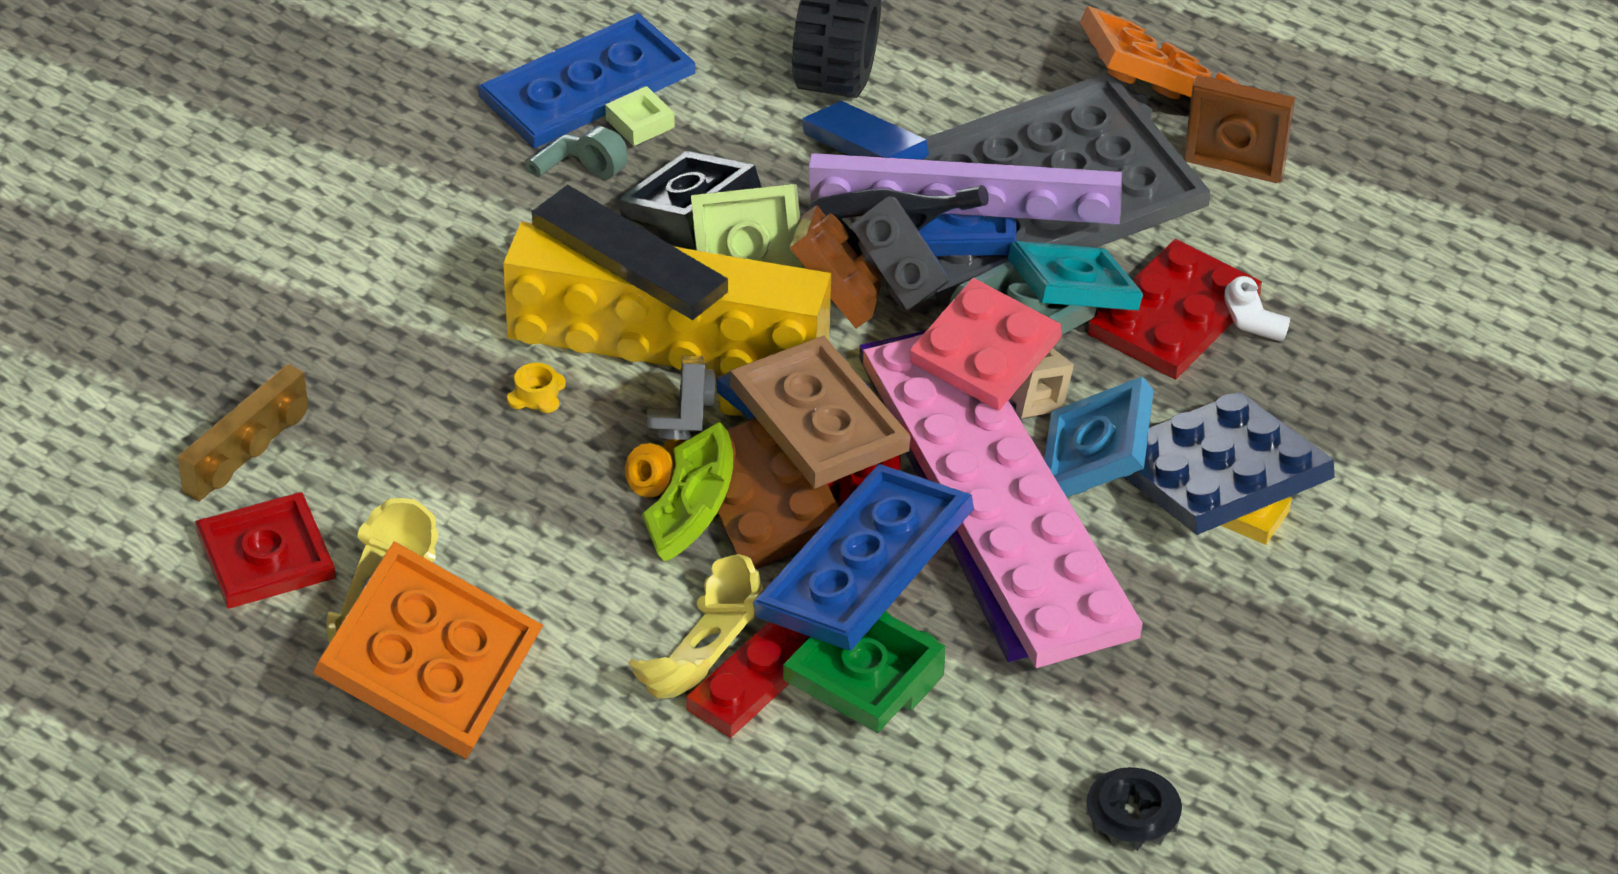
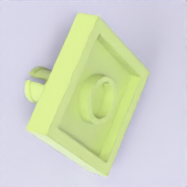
M796 184L691 195L697 251L805 269V266L790 249L800 220Z

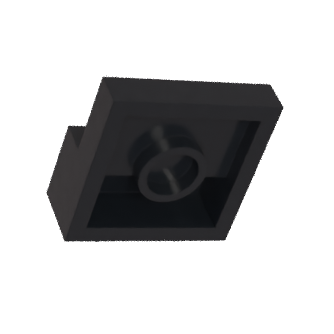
M685 151L616 199L621 216L624 218L645 222L647 225H656L660 239L685 249L697 250L691 195L762 188L756 166L753 164Z

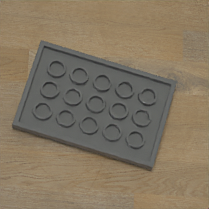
M1109 73L925 137L927 139L929 156L923 160L1122 172L1120 224L1016 218V241L1096 248L1209 206L1210 190L1119 80ZM1008 255L936 256L950 278V281L945 286L935 292L937 298L940 299L936 306L950 302L952 294L960 284L1009 261Z

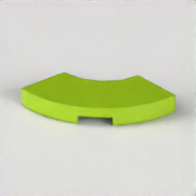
M721 422L714 424L673 448L675 468L671 483L661 498L642 513L656 552L663 561L673 559L689 547L709 526L725 499L732 478L733 448L729 433Z

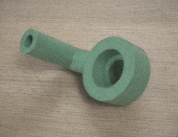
M597 126L582 137L569 134L560 136L526 162V169L539 178L568 155L578 157L588 171L603 180H608L626 167L627 148L624 140L618 133L605 127Z

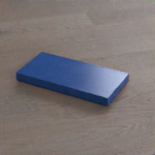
M638 12L478 85L479 97L535 149L605 116V104L646 86L655 93L695 74V62Z
M878 464L753 602L756 617L851 651L974 510L972 494Z

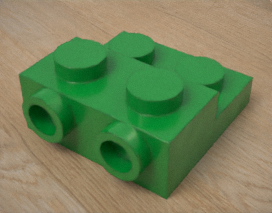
M885 611L851 651L810 637L783 665V680L872 731L879 733L902 707L912 711L944 676L946 646L938 642L931 634L921 630L918 631Z

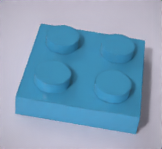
M1142 376L1051 411L1044 460L1066 497L1083 493L1090 488L1120 477L1129 476L1136 471L1144 469L1154 390Z

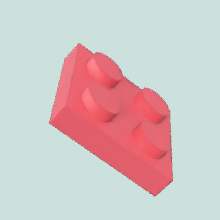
M972 278L910 349L911 363L1000 411L1062 338L1061 324Z

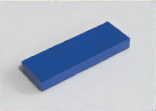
M839 101L801 118L804 134L849 156L923 160L929 156L927 139L844 101Z

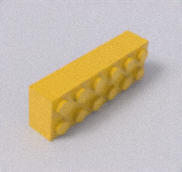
M521 221L503 262L507 338L520 340L527 344H543L572 349L579 353L590 352L619 357L631 362L642 361L671 366L681 370V355L703 356L705 369H714V374L725 375L733 369L818 337L825 336L829 340L831 273L675 247L728 278V293L697 318L691 320L533 226L532 223Z

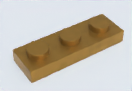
M288 363L177 456L183 493L200 502L215 488L220 489L224 487L232 478L233 473L251 457H258L264 453L270 441L287 426H294L299 423L308 409L305 373Z

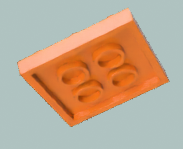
M393 541L319 659L313 674L467 760L540 633L543 624Z

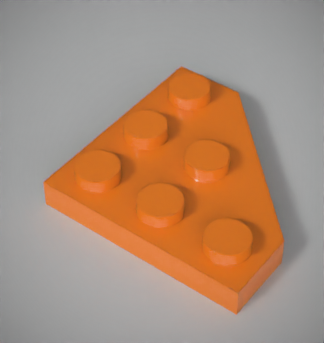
M1090 6L1086 7L1080 24L1089 37V43L1095 47L1098 57L1105 63L1108 68L1107 72L1111 76L1127 83H1135L1136 78L1152 83V89L1172 99H1179L1181 94L1191 97L1192 86L1197 75L1211 78L1212 72L1198 64L1199 59L1169 42H1164L1160 49L1156 47L1158 42L1153 37L1144 33L1146 29L1132 21ZM1217 73L1215 79L1239 84L1236 80L1223 73Z

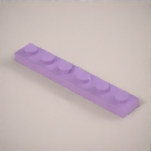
M811 153L809 164L811 202L826 196L869 189H889L930 196H948L956 194L960 189L984 185L989 195L987 205L967 210L956 208L945 213L1120 224L1122 172Z

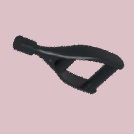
M984 185L960 189L956 194L948 196H930L889 189H869L818 198L810 203L806 213L817 205L826 216L830 213L833 214L848 233L849 238L846 241L857 255L860 256L862 254L858 246V241L860 240L842 219L863 216L886 197H895L917 230L920 231L938 216L952 209L967 210L987 205L989 195Z

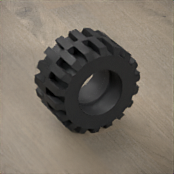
M800 0L792 47V73L798 89L852 98L859 97L868 82L874 61L880 26L881 0Z

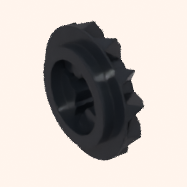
M1135 767L1115 769L1100 776L1089 789L1086 814L1092 819L1094 833H1106L1110 838L1112 846L1120 841L1132 842L1137 851L1144 842L1151 841L1161 846L1169 832L1177 831L1182 812L1180 796L1175 787L1166 778L1153 771ZM1129 796H1133L1134 803L1137 804L1139 811H1142L1141 818L1138 820L1130 818L1128 810H1125Z

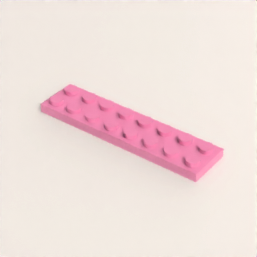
M922 335L865 349L863 366L888 410L910 434L909 447L928 480L972 494L974 510L961 523L957 531L1034 667H1043L1140 639L1142 621L1010 402L1007 401L998 411L912 364L910 349Z

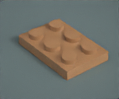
M825 336L730 371V387L814 489L909 452L910 434Z

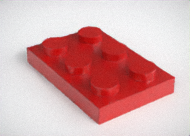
M1175 238L1132 280L1143 293L1139 310L1103 308L1089 321L1088 335L1176 380L1234 322L1225 303V289L1227 285L1237 277L1246 276L1256 282L1258 286L1257 293L1260 295L1262 281Z

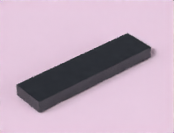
M568 184L531 211L533 226L691 320L697 318L728 293L727 277Z

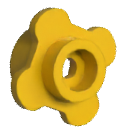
M538 362L523 365L516 371L513 376L515 383L514 391L507 395V403L510 407L514 409H522L524 407L535 410L539 409L543 413H551L559 408L558 393L566 386V380L563 375L556 373L551 366Z

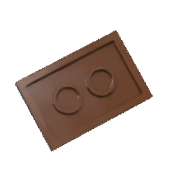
M755 417L727 429L733 448V471L729 489L717 513L736 554L751 558L754 568L759 569L801 550L839 507L828 485L825 484L814 489Z

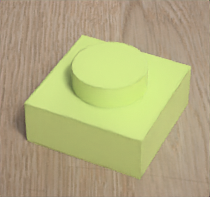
M647 86L605 104L606 120L633 146L675 128V112Z

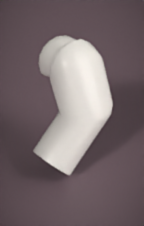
M1240 276L1230 282L1225 289V303L1235 326L1242 331L1283 342L1288 331L1290 317L1264 310L1257 293L1258 286L1252 278Z

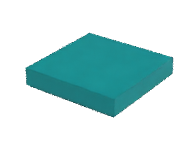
M1024 241L1011 243L1008 260L1042 303L1139 310L1143 293L1107 249Z

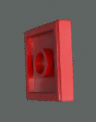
M303 492L195 521L196 532L227 609L336 579L334 563Z

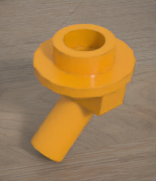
M667 439L663 447L654 443H648L634 448L627 457L625 465V476L630 488L637 495L645 498L658 497L663 494L671 483L675 468L673 448L684 443L686 440Z

